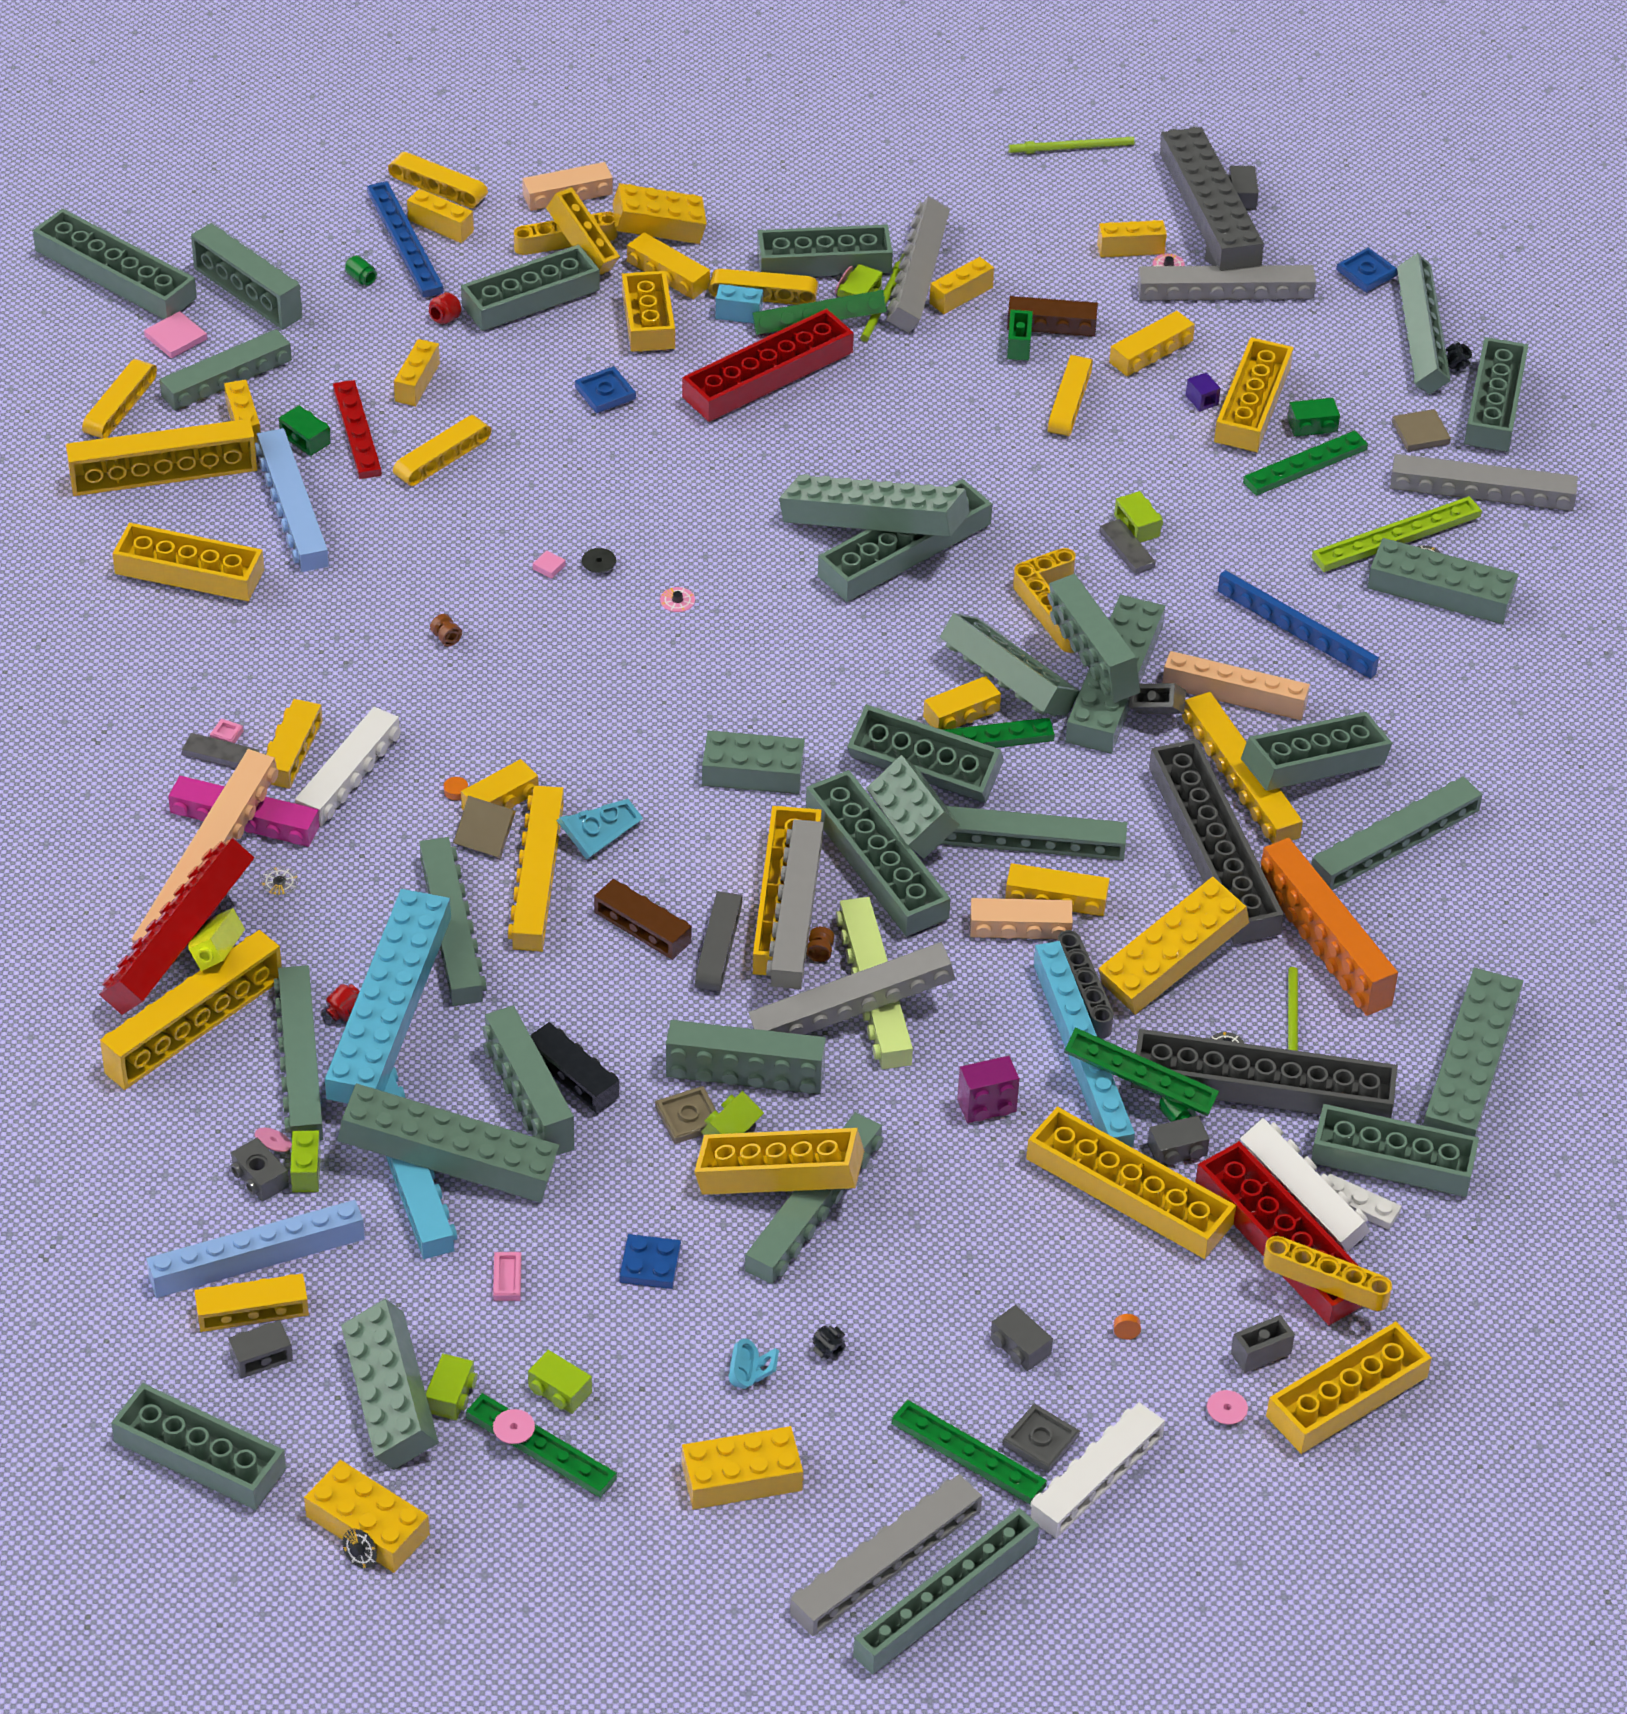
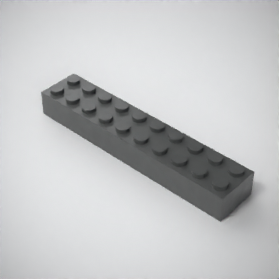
M1190 127L1189 129H1171L1161 132L1160 155L1205 243L1208 244V248L1219 270L1261 266L1264 242L1203 128Z
M1198 739L1151 748L1149 770L1203 882L1205 883L1213 876L1247 906L1249 923L1231 937L1233 944L1281 935L1284 914Z
M1139 1029L1135 1054L1218 1090L1219 1093L1216 1100L1320 1115L1323 1104L1377 1116L1392 1117L1398 1068L1396 1064ZM1131 1083V1088L1147 1090Z

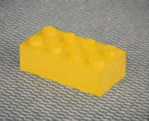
M618 184L612 203L616 231L638 235L645 232L652 237L700 244L707 225L703 196L659 190L652 187H640L632 184Z
M666 271L622 273V298L631 352L675 349V324Z
M791 1426L682 1444L681 1464L693 1510L803 1491V1468Z
M341 1459L304 1497L307 1518L342 1540L344 1534L350 1529L355 1528L364 1531L372 1538L376 1546V1562L393 1573L399 1569L430 1535L429 1515Z

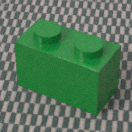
M1010 310L1007 359L1029 361L1033 311Z
M1333 397L1293 401L1289 403L1287 419L1294 437L1338 432L1340 413Z
M298 405L279 417V429L284 428L288 441L310 457L331 444V430L328 424L322 422L312 412L307 411L302 406Z

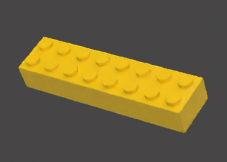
M250 419L65 444L73 496L257 471L255 440Z
M772 806L753 950V974L766 975L768 960H773V957L769 956L770 942L776 940L775 937H772L773 922H778L779 920L775 918L776 903H781V900H778L779 884L784 885V881H781L782 866H787V863L783 862L784 849L790 846V844H786L787 829H792L794 819L821 822V809Z
M258 930L233 947L222 962L203 971L200 970L193 976L186 978L183 983L167 991L164 996L154 1003L147 1005L132 1018H128L112 1032L106 1033L100 1039L104 1073L123 1090H126L274 986V979L279 978L278 968L282 967L280 946L261 930Z
M1058 1106L1028 1139L1027 1160L1203 1259H1206L1233 1226L1236 1210L1235 1204Z

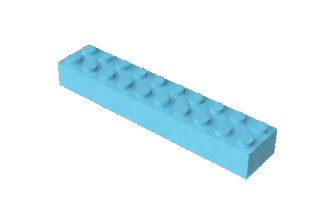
M400 889L326 1074L325 1088L327 1100L348 1103L356 1083L381 1091L385 1090L451 920L450 898Z

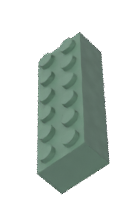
M212 223L191 234L195 270L282 330L302 319L301 286L297 280L286 275L281 269L276 268L266 259L254 253L252 249L247 248L237 239L231 237Z
M888 224L757 230V254L760 272L812 277L838 276L839 273L844 274L850 266H853L854 271L857 265L860 264L882 273H892L893 251Z
M576 245L461 285L462 307L480 330L484 331L599 291L600 270L580 245Z
M1484 337L1466 428L1465 445L1509 452L1529 344Z
M1383 538L1370 568L1367 588L1504 624L1515 595L1519 574Z
M1076 574L1049 583L1050 593L1048 594V600L1052 606V611L1050 612L1051 620L1054 625L1060 627L1063 638H1068L1073 652H1078L1084 667L1088 666L1094 681L1098 680L1104 695H1109L1115 703L1140 693L1136 656Z
M953 613L940 635V638L947 642L945 645L947 648L954 652L959 651L964 655L962 658L965 661L980 666V671L989 677L994 676L998 679V685L1016 692L1014 694L1016 698L1023 702L1028 701L1033 705L1032 709L1039 714L1044 715L1048 713L1054 717L1057 715L1067 716L1079 695L1080 690L978 617Z
M865 704L847 746L851 758L883 769H887L902 755L920 771L930 785L983 803L987 802L1004 762L1001 749Z
M1367 712L1248 737L1241 760L1265 790L1268 791L1384 765L1393 743Z
M512 1005L485 1014V1026H482L486 1042L483 1043L484 1052L487 1058H492L496 1075H501L506 1094H511L516 1113H521L525 1130L527 1132L530 1131L533 1135L532 1137L559 1144L557 1155L575 1150L574 1116L515 1006Z
M670 1020L666 1040V1077L777 1089L780 1091H795L806 1094H821L825 1068L826 1037Z
M1323 1104L1311 1160L1314 1164L1467 1197L1479 1137Z
M385 1298L341 1324L374 1456L394 1470L439 1444L404 1312Z
M145 1383L139 1386L111 1422L115 1443L254 1510L259 1507L286 1470L284 1449Z

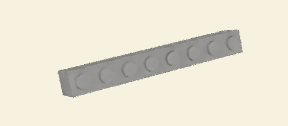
M929 196L923 203L919 202L914 210L916 216L910 224L912 230L907 236L908 244L903 250V255L905 256L899 264L901 270L895 279L897 285L891 293L893 299L887 307L889 311L887 321L908 333L921 320L950 208Z
M1261 265L1222 271L1219 270L1218 266H1139L1137 286L1139 300L1314 299L1316 278L1313 265Z
M1394 454L1390 489L1461 498L1470 496L1472 499L1573 511L1577 495L1578 476Z
M794 819L792 829H787L786 844H790V846L784 849L783 862L787 863V866H782L781 881H784V885L779 884L778 900H781V903H776L775 918L779 920L778 922H773L772 937H775L776 940L770 942L769 956L773 957V960H768L766 976H771V987L802 989L823 842V822Z
M942 942L748 1013L754 1029L804 1035L872 1011L881 1006L897 1002L914 994L922 993L936 986L944 985L955 980V975Z
M960 1474L952 1480L944 1481L937 1491L931 1495L924 1496L918 1505L910 1511L902 1512L895 1522L889 1526L882 1527L871 1540L859 1544L856 1550L848 1557L840 1558L829 1571L820 1573L806 1588L797 1590L790 1599V1615L812 1637L978 1514L981 1511L982 1494Z

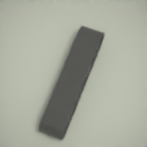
M717 891L696 971L695 988L721 992L741 913L742 894Z
M1063 931L1059 934L1058 941L1062 945L1096 1035L1101 1039L1107 1038L1112 1032L1113 1009L1081 937L1075 931Z

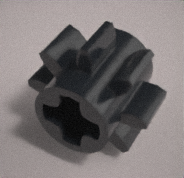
M1458 342L1446 348L1449 368L1459 371L1471 365L1469 359L1472 358V352L1466 344Z
M831 1325L829 1327H820L812 1338L815 1345L813 1351L820 1358H837L846 1347L845 1341L842 1339L846 1334L837 1326L834 1328Z

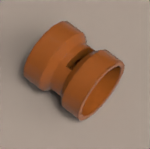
M444 613L436 616L430 624L431 632L439 637L444 646H452L462 637V629L453 623L452 618L448 614Z
M822 926L815 927L810 931L807 956L811 960L825 962L830 959L832 954L831 946L835 938L833 931Z

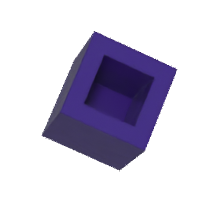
M1207 372L1187 379L1186 397L1199 412L1219 405L1221 388Z

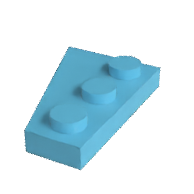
M625 799L593 810H585L571 816L559 817L556 821L587 860L639 823L643 817L631 801Z

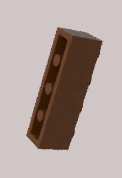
M1010 296L1007 330H1009L1010 310L1033 311L1031 332L1095 337L1098 302Z
M614 878L594 895V913L671 960L692 943V926L687 921L676 917L666 908L658 906L646 896L638 894L630 889L629 886L620 883Z

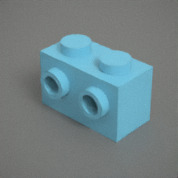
M719 284L716 295L715 319L754 324L752 312L763 311V290Z

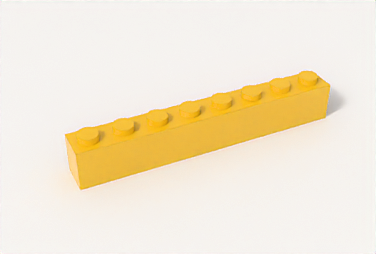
M1207 692L1185 699L1184 714H1182L1184 723L1188 724L1193 730L1195 738L1200 740L1206 754L1212 757L1218 771L1224 774L1230 788L1236 791L1242 805L1248 808L1252 819L1260 825L1264 836L1269 838L1272 844L1286 838H1290L1292 841L1299 839L1302 831V819L1280 788L1266 791L1241 760L1247 742L1212 693Z
M534 785L533 795H528L527 810H530V813L525 814V828L528 829L522 833V846H525V849L520 850L519 864L522 865V868H517L516 883H519V887H514L513 896L514 902L517 903L511 907V920H514V923L508 926V939H512L513 950L543 952L561 829L556 820L563 815L564 787Z

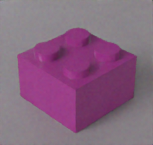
M1009 1055L960 1066L957 1101L967 1123L1017 1112L1020 1078Z

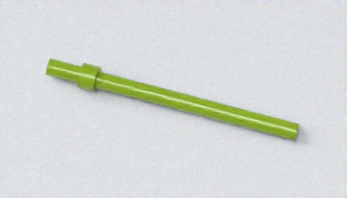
M1134 137L1040 143L1025 141L1024 144H1009L1008 151L1009 153L1025 152L1026 154H1035V151L1134 145L1135 139Z
M903 253L899 261L895 262L892 268V275L883 290L886 304L897 284L895 279L901 270L899 264L905 256ZM882 313L871 314L860 336L863 342L869 340Z
M1290 967L1288 969V1050L1298 1051V968Z

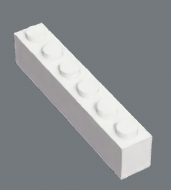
M373 707L295 798V804L318 809L319 822L322 827L328 819L333 817L339 805L347 800L349 793L359 786L365 774L373 769L376 761L386 754L392 742L398 740L401 733L399 717Z
M1262 1118L1240 1138L1241 1142L1322 1228L1348 1252L1370 1232L1366 1224L1368 1218L1359 1208L1354 1211L1349 1206L1351 1203L1349 1198L1342 1191L1337 1193L1332 1188L1334 1184L1327 1175L1323 1173L1320 1176L1315 1171L1317 1166L1308 1156L1303 1159L1298 1154L1301 1151L1291 1139L1286 1141L1282 1137L1284 1133L1276 1123L1272 1122L1269 1124Z
M1140 1402L1132 1409L1128 1408L1122 1414L1120 1421L1114 1426L1110 1425L1104 1431L1099 1441L1096 1443L1092 1442L1079 1460L1074 1459L1061 1477L1056 1476L1043 1494L1038 1493L1033 1498L1030 1504L1032 1507L1031 1518L1039 1524V1527L1057 1539L1163 1437L1165 1420Z

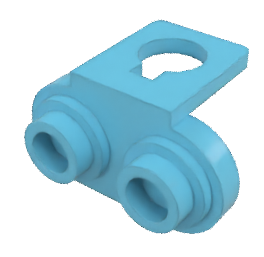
M743 1338L736 1342L733 1347L728 1376L730 1383L735 1387L746 1389L774 1373L777 1368L779 1350L774 1348L759 1357L758 1349L751 1340ZM769 1359H771V1362H770V1365L768 1366V1368L765 1369L764 1371L761 1370V1367H763V1366L765 1365V1363H766Z

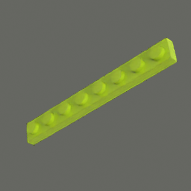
M1468 496L1312 551V559L1323 572L1376 554L1383 538L1406 544L1481 517L1482 510Z

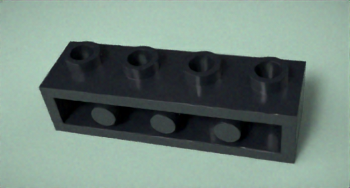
M548 1022L530 1035L552 1077L595 1113H598L619 1098L620 1082L618 1077L613 1072L606 1070L598 1059L588 1055L580 1044L574 1043L569 1039L562 1029L556 1028Z

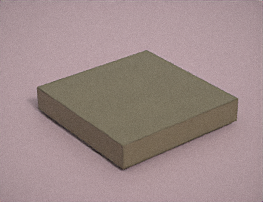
M1435 409L1392 417V423L1407 451L1450 444L1451 438Z
M468 796L453 843L501 858L516 811Z
M704 1086L655 1101V1108L674 1144L703 1136L701 1131L707 1126L704 1120L716 1110Z

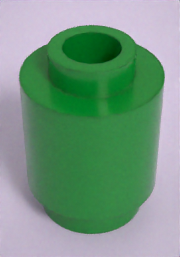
M355 255L347 260L345 272L358 283L369 286L376 280L377 272L375 267L361 256Z
M1161 1097L1159 1101L1161 1112L1170 1122L1196 1116L1194 1110L1165 1097Z

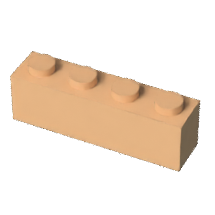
M605 162L522 178L523 197L530 211L546 208L555 193L570 187L574 189L581 201L613 194V177Z
M971 898L970 937L1058 940L1061 932L1066 930L1072 931V900Z

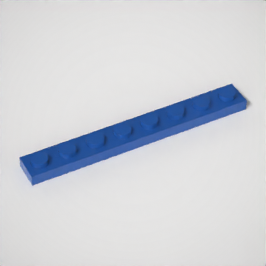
M388 181L367 185V193L422 297L425 298L444 293V286Z
M1224 570L1219 575L1217 592L1366 677L1372 679L1377 674L1378 656L1227 570Z

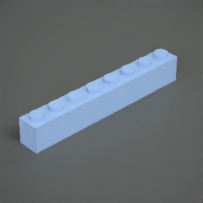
M284 428L257 433L258 443H255L256 456L261 457L259 462L262 472L266 471L265 481L267 487L271 486L272 502H277L275 507L277 516L282 517V530L284 533H288L286 534L288 547L293 548L292 557L294 564H299L301 572L329 567L328 550Z
M356 1200L348 1201L148 1257L146 1260L149 1279L156 1298L365 1240L364 1222Z

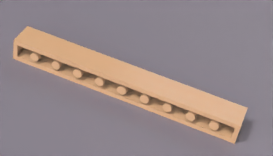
M250 749L246 751L132 937L133 944L138 938H143L147 934L145 931L146 927L154 919L157 920L161 916L159 913L160 909L168 901L172 902L175 898L173 895L175 890L182 883H187L189 880L187 875L195 866L199 867L203 863L201 858L210 848L213 849L220 841L225 843L232 837L235 840L242 837L244 827L249 820L253 819L256 807L260 801L262 802L265 799L267 789L278 777V769L274 757Z

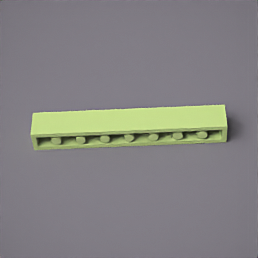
M870 897L841 900L839 911H836L837 926H842L841 940L842 944L847 945L848 948L846 949V958L848 964L852 963L853 966L851 974L887 962V956ZM900 1002L890 1003L862 1013L863 1020L869 1023L867 1025L868 1038L874 1041L873 1056L875 1060L879 1059L881 1070L912 1065L913 1047Z

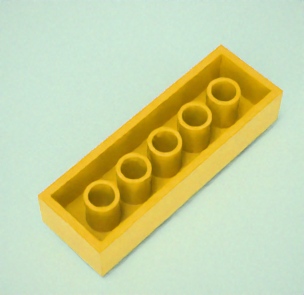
M1250 337L1216 421L1214 442L1249 451H1259L1289 374L1294 347Z
M130 522L112 553L114 572L117 575L248 602L265 570L263 549Z
M1212 876L1101 965L1098 970L1102 985L1136 1015L1249 923L1247 906Z
M858 1128L704 1135L694 1173L702 1195L856 1188L864 1148Z
M1395 1321L1270 1396L1266 1417L1300 1454H1303L1426 1379L1429 1374L1432 1357Z

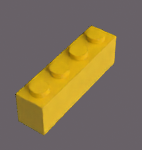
M572 187L555 193L546 207L549 214L572 247L580 245L599 268L600 275L609 272L620 258V255Z
M642 233L627 244L628 263L644 272L666 271L668 286L687 297L695 299L709 288L710 269L647 233Z
M1175 311L1111 345L1109 363L1127 377L1191 343L1194 337L1195 324L1179 311Z
M293 699L290 707H286L283 721L276 727L275 738L269 742L266 755L275 758L278 769V777L270 785L291 788L323 722L321 704Z
M1011 863L1006 883L1005 899L1072 900V912L1104 917L1110 878Z
M303 1273L194 1290L200 1332L309 1316Z

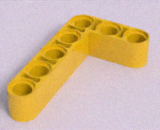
M1060 548L1018 563L1014 567L1013 588L1057 645L1064 652L1074 653L1068 638H1063L1060 627L1054 625L1050 617L1052 606L1048 600V594L1050 593L1049 583L1074 574L1075 552L1069 548Z

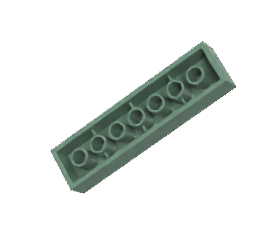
M63 208L32 230L36 252L162 319H166L181 311L197 299L195 277Z
M803 474L799 475L779 497L783 522L937 536L951 537L970 513L966 489L954 486L939 487L932 484L893 483L892 481L878 482L870 479L853 480L851 478L840 479Z
M961 479L950 486L966 489L970 513L951 537L867 529L818 555L817 576L848 602L989 526L992 519L993 504L968 482Z
M1120 594L1109 621L1136 656L1140 684L1163 628L1166 605ZM1089 669L1067 721L1065 742L1112 754L1130 710L1128 707L1129 697L1114 703L1109 695H1104L1098 680L1094 681Z
M850 770L806 787V808L822 810L821 822H823L824 832L906 937L949 919L951 898L914 851L906 844Z
M1473 968L1427 1108L1423 1126L1474 1137L1477 1136L1519 1003L1523 980Z
M357 1083L344 1112L337 1141L540 1203L542 1202L559 1149V1144Z

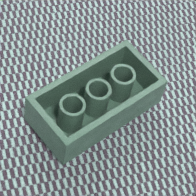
M708 730L702 763V786L800 794L805 739Z
M902 755L866 787L906 844L923 859L960 826L920 771Z

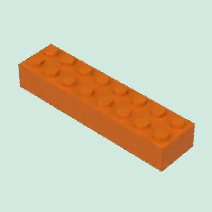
M1290 838L1265 846L1261 859V869L1281 910L1285 913L1287 920L1297 928L1301 938L1309 943L1314 954L1325 963L1328 972L1333 973L1339 981L1341 988L1348 992L1356 1007L1360 1008L1366 1016L1392 1006L1398 971Z

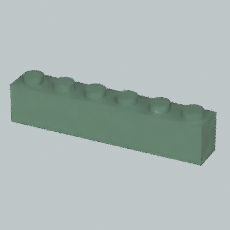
M274 329L160 378L161 396L176 411L224 390V383L247 380L291 361V344L277 329Z

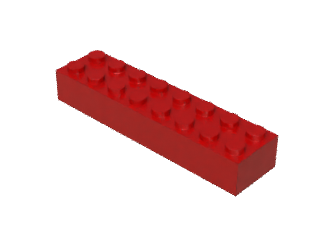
M828 309L822 310L683 376L682 398L710 422L853 353L854 332Z
M233 837L225 843L220 841L213 849L210 848L201 858L203 863L199 867L195 866L187 875L189 878L187 883H182L173 893L175 898L172 902L168 901L160 909L159 913L161 916L157 920L154 919L146 927L145 931L147 934L143 938H138L131 946L133 952L129 956L125 955L117 964L118 971L115 974L111 973L104 980L102 985L105 988L99 995L121 1015L142 1003L255 857Z
M1240 1141L1198 1163L1195 1183L1236 1205L1233 1225L1263 1257L1267 1240L1273 1236H1280L1359 1266ZM1282 1276L1328 1326L1363 1307Z

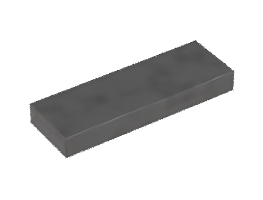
M1121 519L1100 525L1099 532L1134 574L1155 568L1156 561Z
M191 733L182 748V755L237 768L248 749L259 753L260 751L259 749Z

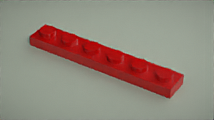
M355 380L333 383V392L359 479L382 476L381 466Z

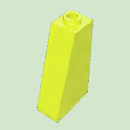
M234 908L206 920L188 943V949L201 971L222 962L245 931Z

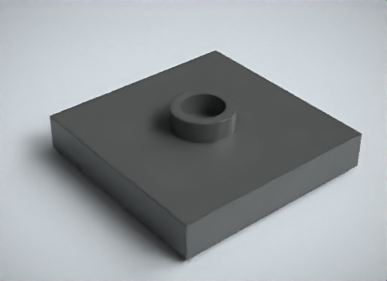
M1034 1403L1003 1438L1002 1445L1048 1473L1079 1437L1080 1430Z

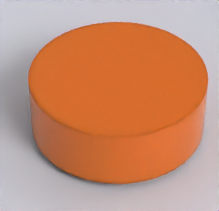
M462 777L448 778L443 785L444 795L451 800H461V791L468 787V782Z
M1122 1314L1116 1317L1113 1322L1114 1334L1120 1339H1133L1141 1332L1140 1319L1133 1314Z

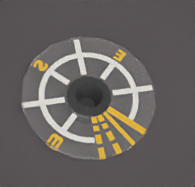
M284 866L270 868L261 877L263 889L275 895L289 893L298 884L296 872Z

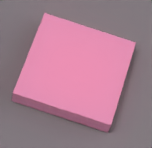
M180 311L144 330V336L171 359L207 340V333Z

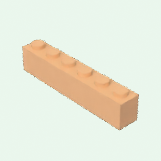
M1170 651L1165 663L1162 682L1176 683L1189 694L1201 695L1211 692L1218 701L1297 720H1302L1310 684L1173 651Z

